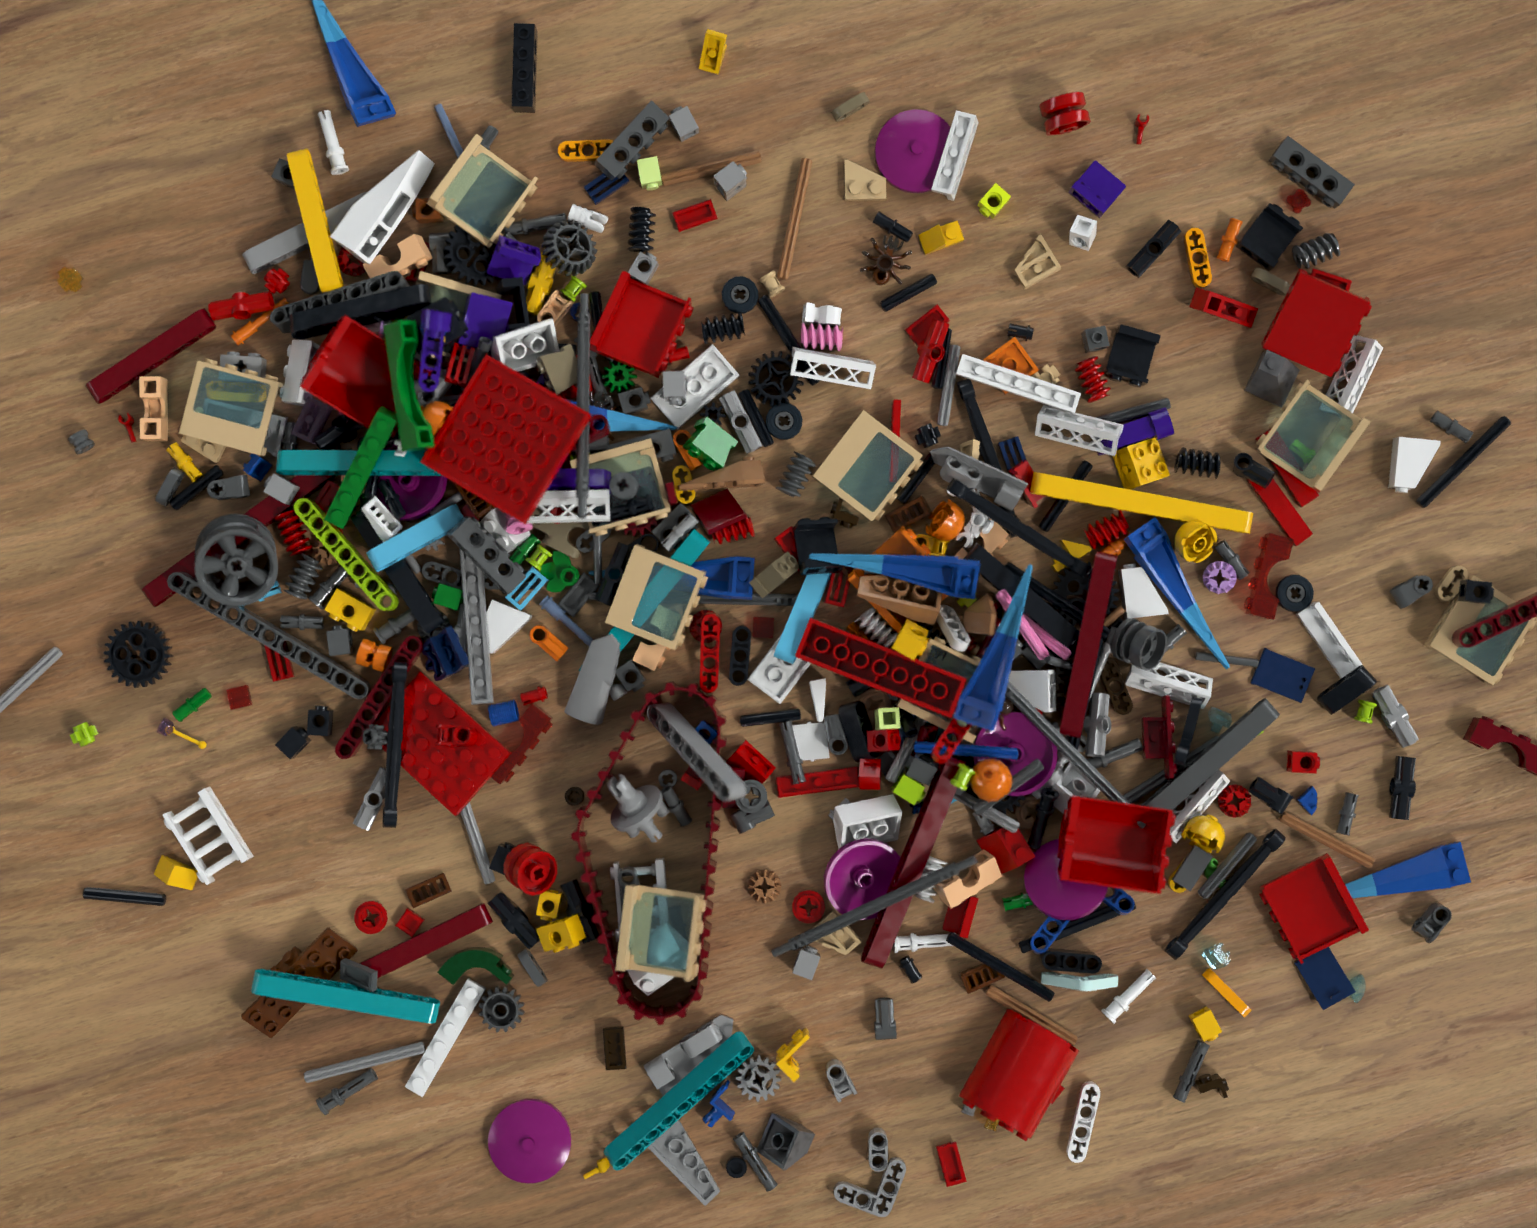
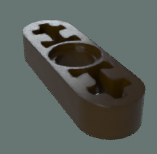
M1107 658V663L1113 665L1110 668L1111 674L1114 675L1116 673L1117 677H1111L1106 680L1105 677L1109 676L1107 670H1102L1100 677L1107 694L1110 695L1109 699L1114 711L1121 715L1129 714L1133 708L1132 700L1116 661L1112 658ZM1113 680H1117L1121 684L1118 692L1110 690L1109 685ZM1124 692L1125 696H1121L1123 702L1128 703L1125 706V711L1118 709V705H1120L1119 698L1114 699L1113 696H1118Z

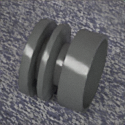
M1128 618L1123 621L1117 628L1112 640V653L1115 658L1131 663L1145 671L1152 670L1160 663L1167 647V637L1163 630L1146 625L1144 622H1139L1134 618Z

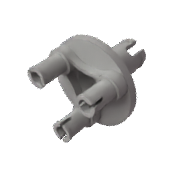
M619 774L620 781L615 776L610 778L607 787L618 801L610 819L613 827L620 832H626L630 838L636 837L640 833L639 831H644L652 843L657 842L655 836L660 840L662 833L653 824L652 817L656 813L659 817H664L669 813L668 806L663 801L661 791L654 785H645L634 789L622 774Z

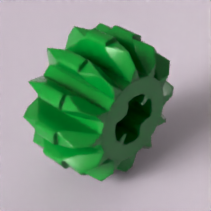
M612 361L609 362L612 367L611 369L604 367V371L609 374L602 375V379L608 380L604 383L605 387L612 385L609 390L611 393L616 388L618 394L622 393V388L625 391H629L628 384L635 387V383L630 380L637 379L636 374H631L635 371V368H628V365L625 364L622 366V363L618 361L616 366ZM622 372L624 379L622 381L619 379V382H617L615 374Z

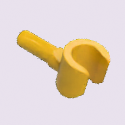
M602 1158L598 1160V1167L583 1175L584 1179L597 1173H605L610 1167L608 1159Z

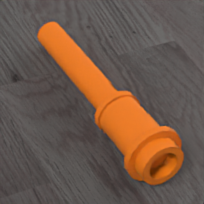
M284 297L275 304L273 310L290 303ZM273 310L266 311L253 322L248 321L247 324L236 332L233 330V334L230 336L237 345L245 344L244 341L255 332H258L257 328L270 319V314Z

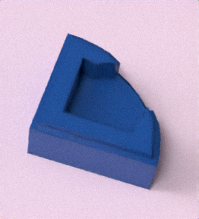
M1310 786L1296 800L1309 815H1312L1317 808V792L1313 786Z

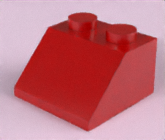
M998 826L994 831L976 840L981 850H986L995 857L1001 874L1018 868L1035 857L1019 828L1017 832L1012 833L1002 826Z

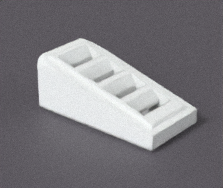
M376 496L361 508L383 542L394 537L403 528L400 522ZM373 505L376 508L374 511L370 509Z
M826 678L809 682L818 722H822L824 719Z

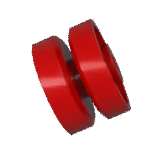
M1083 92L1062 94L1050 98L1039 105L1041 116L1047 118L1044 123L1046 135L1065 134L1090 124L1089 112L1082 109L1086 105Z
M523 843L514 847L506 856L504 875L506 880L526 894L534 896L544 893L552 886L557 876L558 865L550 853L542 850L535 844Z

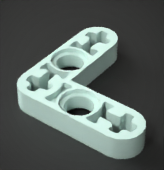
M1041 972V984L1080 991H1094L1117 987L1118 975L1097 974L1081 977L1057 972Z

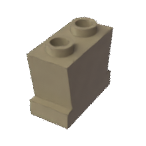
M571 344L559 348L560 352L536 358L538 361L536 362L537 370L540 374H543L546 380L544 382L545 388L557 395L572 385L577 387V358Z
M786 552L749 583L763 599L799 569L798 562L794 556Z

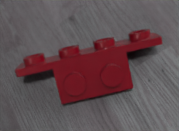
M1164 695L1161 697L1162 717L1142 718L1143 759H1164L1165 780H1170L1174 778L1177 771L1176 763L1173 762L1176 746L1175 742L1172 741L1175 725L1174 721H1171V712H1173L1174 705L1173 700H1170V695Z

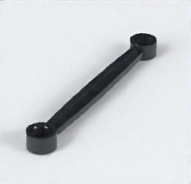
M970 379L957 382V387L965 403L975 439L980 441L979 451L984 463L1001 470L989 432L975 399L976 395ZM1000 506L1001 509L1018 518L1017 515H1015L1014 509L1011 512L1006 508ZM1007 530V533L1009 534L1010 538L1017 537L1015 534Z
M953 478L946 488L950 493L965 500L984 515L1036 549L1069 567L1071 571L1086 579L1093 568L1073 557L1030 526L1020 522L1018 518L971 491L970 488Z
M393 662L392 668L393 686L387 739L385 807L383 808L382 818L384 828H396L397 797L402 756L401 741L403 740L407 662Z
M1273 829L1263 839L1262 845L1214 894L1184 931L1169 942L1165 952L1174 960L1178 959L1186 951L1191 940L1220 912L1229 899L1240 890L1269 854L1276 851L1284 843L1286 837L1277 829Z

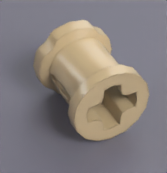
M775 271L759 279L760 283H763L769 292V298L785 290V287L781 286L776 278Z

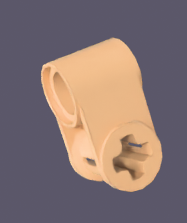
M555 290L537 315L538 322H541L544 316L550 315L553 317L554 326L556 327L560 320L569 312L574 302L572 300L568 301L560 295V291Z

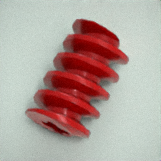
M1098 356L1075 364L1079 365L1075 372H1082L1078 380H1085L1081 387L1088 388L1084 395H1091L1087 400L1088 403L1109 396L1106 393L1111 389L1110 387L1103 386L1108 381L1107 379H1100L1105 374L1104 372L1097 371L1102 365L1094 364Z
M294 510L274 517L275 521H282L277 525V528L284 529L280 536L287 537L282 542L284 545H289L285 549L286 552L292 553L289 556L306 552L312 548V545H305L310 539L309 537H302L307 530H300L299 527L304 522H297L299 516L294 514Z
M1118 510V517L1113 513L1110 514V521L1103 517V524L1098 520L1095 521V527L1090 523L1087 524L1088 530L1084 529L1093 549H1096V542L1103 546L1104 539L1109 543L1112 542L1111 535L1116 539H1119V532L1124 536L1127 535V528L1129 530L1130 528L1121 510Z
M746 515L745 519L712 533L714 544L715 540H717L721 545L723 538L730 543L731 536L738 541L739 534L744 539H747L748 532L752 537H755L751 516L748 518Z

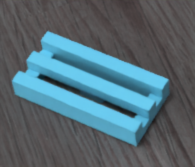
M533 566L525 574L526 578L505 597L520 611L523 610L548 581ZM532 573H534V578L527 584V586L520 592V594L515 599H513L512 596L515 594V592L522 586V584L529 578V576ZM540 578L542 581L535 587V589L528 595V597L520 605L518 603L519 600Z

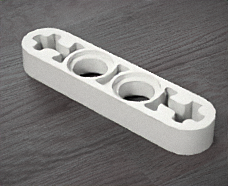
M1092 1081L1085 1082L1080 1089L1066 1149L1069 1159L1075 1163L1082 1162L1086 1157L1100 1099V1089ZM1090 1087H1093L1095 1094L1090 1096V1101L1094 1102L1093 1104L1082 1102L1083 1099L1088 1100V1094L1085 1091L1089 1090ZM1085 1106L1091 1108V1114L1088 1117L1080 1115V1110ZM1078 1127L1086 1128L1087 1133L1084 1137L1076 1136L1075 1131ZM1073 1140L1081 1142L1079 1143V1150L1082 1153L1077 1154L1076 1157L1071 1152L1072 1150L1075 1151L1077 1143L1073 1142Z

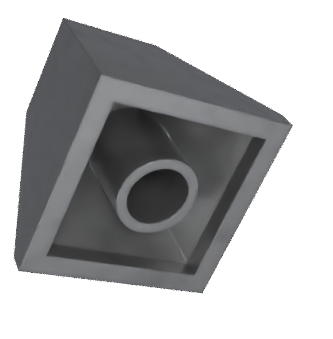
M1266 350L1261 353L1244 391L1282 408L1300 370L1286 358Z
M772 1113L757 1147V1152L782 1170H787L808 1153L815 1133L797 1122Z

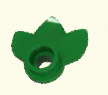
M554 551L552 556L553 562L542 565L540 571L544 577L550 580L546 589L555 593L562 591L566 586L576 584L580 576L578 569L572 566L570 557L560 551ZM567 572H571L573 574L572 579H568L566 577Z

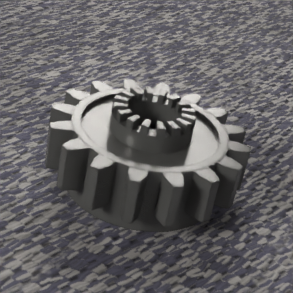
M496 986L495 992L489 989L487 992L489 997L484 995L481 999L485 1003L479 1004V1007L483 1009L479 1013V1016L484 1017L482 1023H488V1029L496 1028V1032H499L500 1029L507 1032L509 1026L514 1029L516 1027L515 1022L520 1023L522 1020L519 1015H524L525 1013L524 1010L520 1009L525 1005L524 1002H519L521 994L515 996V989L509 992L508 986H505L503 990ZM497 1005H504L507 1012L504 1014L499 1013Z

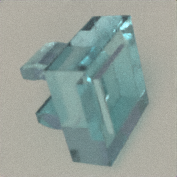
M1211 706L1208 712L1209 721H1211L1210 727H1212L1211 731L1219 734L1222 726L1230 727L1232 723L1231 714Z
M1223 943L1207 948L1201 954L1214 970L1227 966L1231 961L1228 958L1230 952H1223L1220 949Z

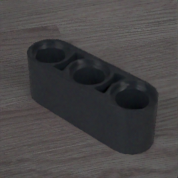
M745 626L735 628L732 636L729 680L736 686L743 685L748 678L751 631ZM745 629L748 632V638L745 641L737 639L736 633L738 630ZM737 650L745 651L746 659L739 662L735 659L734 654ZM737 670L744 673V680L741 682L733 680L732 675Z
M1360 665L1325 689L1317 697V700L1332 715L1369 690L1377 680L1363 665Z
M855 701L841 705L839 707V717L853 759L858 763L860 759L877 758L879 752H868L867 731H873L864 703Z
M1049 948L1039 956L1041 964L1049 970L1094 974L1102 968L1101 959L1093 952ZM1049 954L1055 956V960L1051 964L1045 963V957ZM1069 956H1074L1075 963L1071 966L1066 965V959ZM1095 958L1096 964L1093 967H1087V960Z

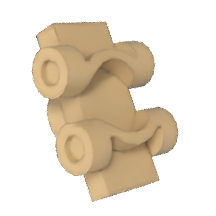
M1047 364L1041 368L1043 371L1041 375L1036 372L1031 376L1056 384L1060 381L1058 376L1061 374L1054 365L1049 367Z

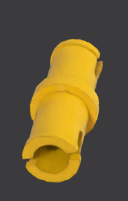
M177 442L170 445L171 449L169 447L166 449L177 462L176 466L185 472L191 482H195L203 475L192 462L191 456H187Z

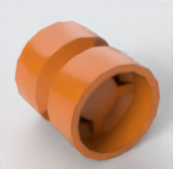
M363 639L357 652L356 664L364 667L371 665L373 670L384 672L390 663L393 648L384 644L377 646L376 642Z

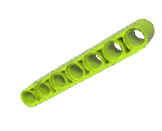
M306 498L298 499L294 504L295 513L380 610H395L399 604L397 595L335 525L324 520L326 514L313 500ZM305 503H308L310 509L307 513L304 514L302 511V506ZM319 518H321L323 520V526L320 529H317L315 523ZM332 534H335L337 536V541L335 544L331 545L329 542V537ZM346 549L351 554L348 560L343 559V552ZM359 565L364 567V573L361 576H358L356 573V568ZM373 580L378 584V588L374 592L370 589V583ZM386 596H389L392 601L389 607H385L383 604Z

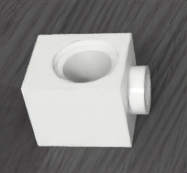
M1077 215L1070 229L1069 245L1089 251L1096 236L1097 221Z

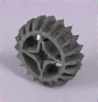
M564 220L561 223H555L547 230L543 236L544 242L541 247L545 249L542 255L548 256L546 262L552 263L551 269L556 267L558 268V274L564 271L565 276L570 274L577 276L579 273L583 274L592 266L596 259L594 255L597 253V249L593 248L596 242L591 241L593 234L588 235L586 233L588 228L581 229V223L575 226L573 220L568 223ZM561 235H566V236H569L570 238H565V237H562V238H561V237H559V236H561ZM570 258H572V259H574V260L578 259V260H580V261H570L569 259H570Z

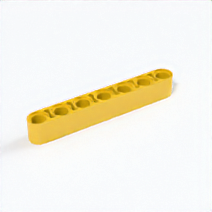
M309 149L287 153V160L322 293L344 287L332 238H330L331 233Z

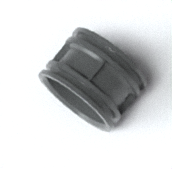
M228 514L212 520L202 529L195 544V574L202 590L213 600L230 606H243L254 603L271 590L278 574L277 552L274 538L262 522L248 515ZM234 536L248 537L252 541L245 550L236 549ZM216 542L226 552L221 559L205 556L208 549ZM267 552L268 561L264 569L253 567L252 558ZM237 560L240 561V565L238 563L236 564V566L233 565V561L235 563ZM222 570L227 577L223 581L212 573ZM245 576H247L250 579L248 581L238 583V579L244 578Z

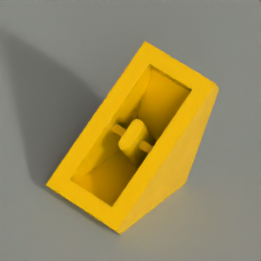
M161 855L154 875L166 885L193 890L198 878V871L191 866Z

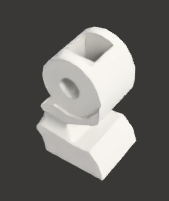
M807 302L803 305L802 323L807 325L814 323L825 326L827 324L835 326L836 324L840 326L842 309L830 305L815 307V304Z

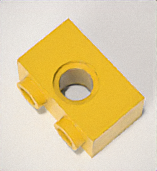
M337 588L325 611L329 612L328 616L338 622L340 619L347 623L346 627L357 632L358 629L365 631L376 608ZM349 605L354 608V614L351 617H348L345 613V609Z
M906 619L896 636L892 648L915 660L916 656H921L927 647L929 639L926 637L929 631Z
M578 914L551 921L536 928L544 952L553 950L556 953L564 950L565 946L571 949L579 946V941L587 938Z

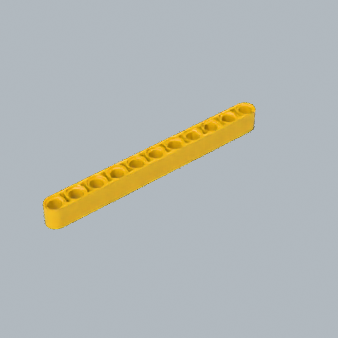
M1033 472L1030 489L1031 494L1180 522L1199 520L1210 525L1212 528L1250 534L1254 514L1242 510Z

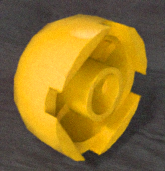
M1199 520L1186 522L1175 534V549L1186 561L1199 563L1212 554L1214 549L1211 547L1214 542H1217V533L1210 525Z
M1209 814L1191 818L1181 833L1184 840L1186 837L1191 840L1189 843L1191 846L1196 845L1207 853H1212V850H1216V853H1219L1225 840V832L1216 817Z

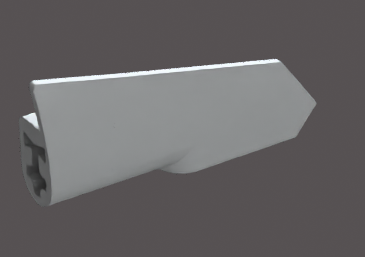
M951 447L930 451L934 463L942 467L940 476L943 480L950 483L954 478L971 490H979L993 498V502L1011 512L1028 483Z
M612 634L592 640L564 712L567 715L590 724L599 725L603 723L610 687L615 678L620 656V643Z
M724 1015L717 1016L686 1035L676 1046L644 1064L648 1076L663 1096L732 1035L733 1018Z

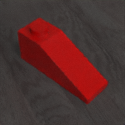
M1200 288L1195 289L1189 308L1252 328L1258 311L1256 307Z

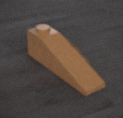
M743 457L742 461L679 485L677 491L759 487L765 483L761 461L755 460L754 457Z
M878 575L860 576L857 596L911 620L934 625L940 612L942 593L893 577Z
M987 593L965 609L962 615L958 616L967 633L979 635L994 634L996 611L993 606L992 594Z

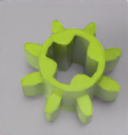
M88 722L72 728L74 733L70 735L73 744L79 743L80 747L95 742L94 736L98 732L95 725L89 726Z

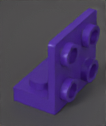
M1094 161L1068 192L1100 218L1126 188V185L1099 162Z
M499 236L487 268V274L502 279L522 277L523 284L526 285L533 266H539L541 261L540 249Z

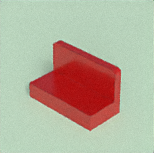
M1023 460L1008 470L1010 475L1028 483L1022 495L1027 504L1035 509L1038 507L1036 502L1045 496L1030 493L1034 471L1028 461Z
M747 740L725 762L729 767L745 768L744 781L756 780L761 784L776 769Z
M973 895L962 901L958 906L948 907L942 929L968 939L979 898Z

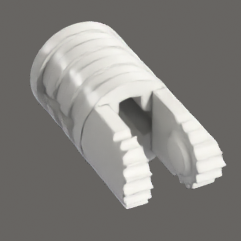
M573 204L567 222L573 220L575 225L581 223V227L583 226L592 231L602 233L604 230L603 224L607 223L608 217Z

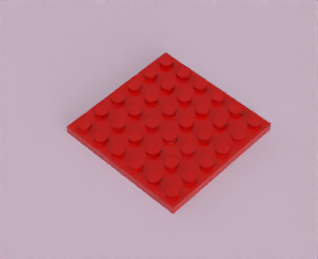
M486 354L434 438L435 447L428 448L420 462L526 525L592 415Z

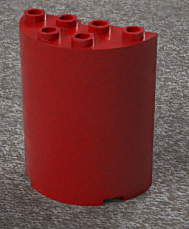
M342 316L336 327L333 326L307 367L309 370L301 380L300 387L369 429L381 406L396 413L394 396L391 389L392 383L386 343L383 338L348 316ZM414 359V380L419 379L421 362ZM397 425L392 435L390 436L392 438L396 435V433L399 430Z
M1070 796L1067 801V810L1064 809L1059 834L1057 858L1060 859L1057 868L1059 879L1161 894V890L1166 885L1164 869L1168 868L1169 856L1165 855L1166 848L1171 847L1172 844L1170 829L1175 823L1173 810ZM1141 821L1147 825L1141 829L1137 822Z
M1007 1009L961 1090L959 1097L963 1098L962 1103L971 1109L974 1106L981 1109L980 1114L994 1122L998 1119V1125L1012 1133L1016 1130V1136L1027 1142L1028 1138L1031 1139L1077 1057L1079 1050L1034 1021L1027 1020L1019 1013Z

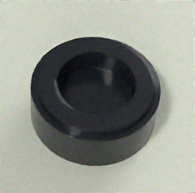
M733 1156L727 1161L726 1171L729 1176L740 1178L746 1173L747 1163L741 1156Z

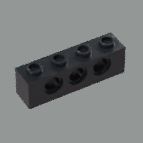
M514 23L512 108L517 113H535L537 28L535 24Z

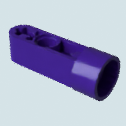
M422 309L420 328L425 329L419 385L426 392L434 391L439 385L445 332H450L452 313ZM428 337L440 338V342L430 341ZM435 355L438 360L437 364L434 366L428 365L426 356ZM437 370V373L432 372L431 377L435 383H432L431 387L427 386V382H424V380L427 379L429 371Z
M1166 407L1149 412L1147 417L1123 424V431L1118 439L1117 450L1148 439L1155 438L1159 440L1174 435V428ZM1106 439L1100 441L1105 447L1112 448L1113 441ZM1097 452L1098 456L1105 455L1104 453Z
M565 468L559 469L547 491L576 490V469ZM589 469V490H609L610 495L611 472L606 469Z

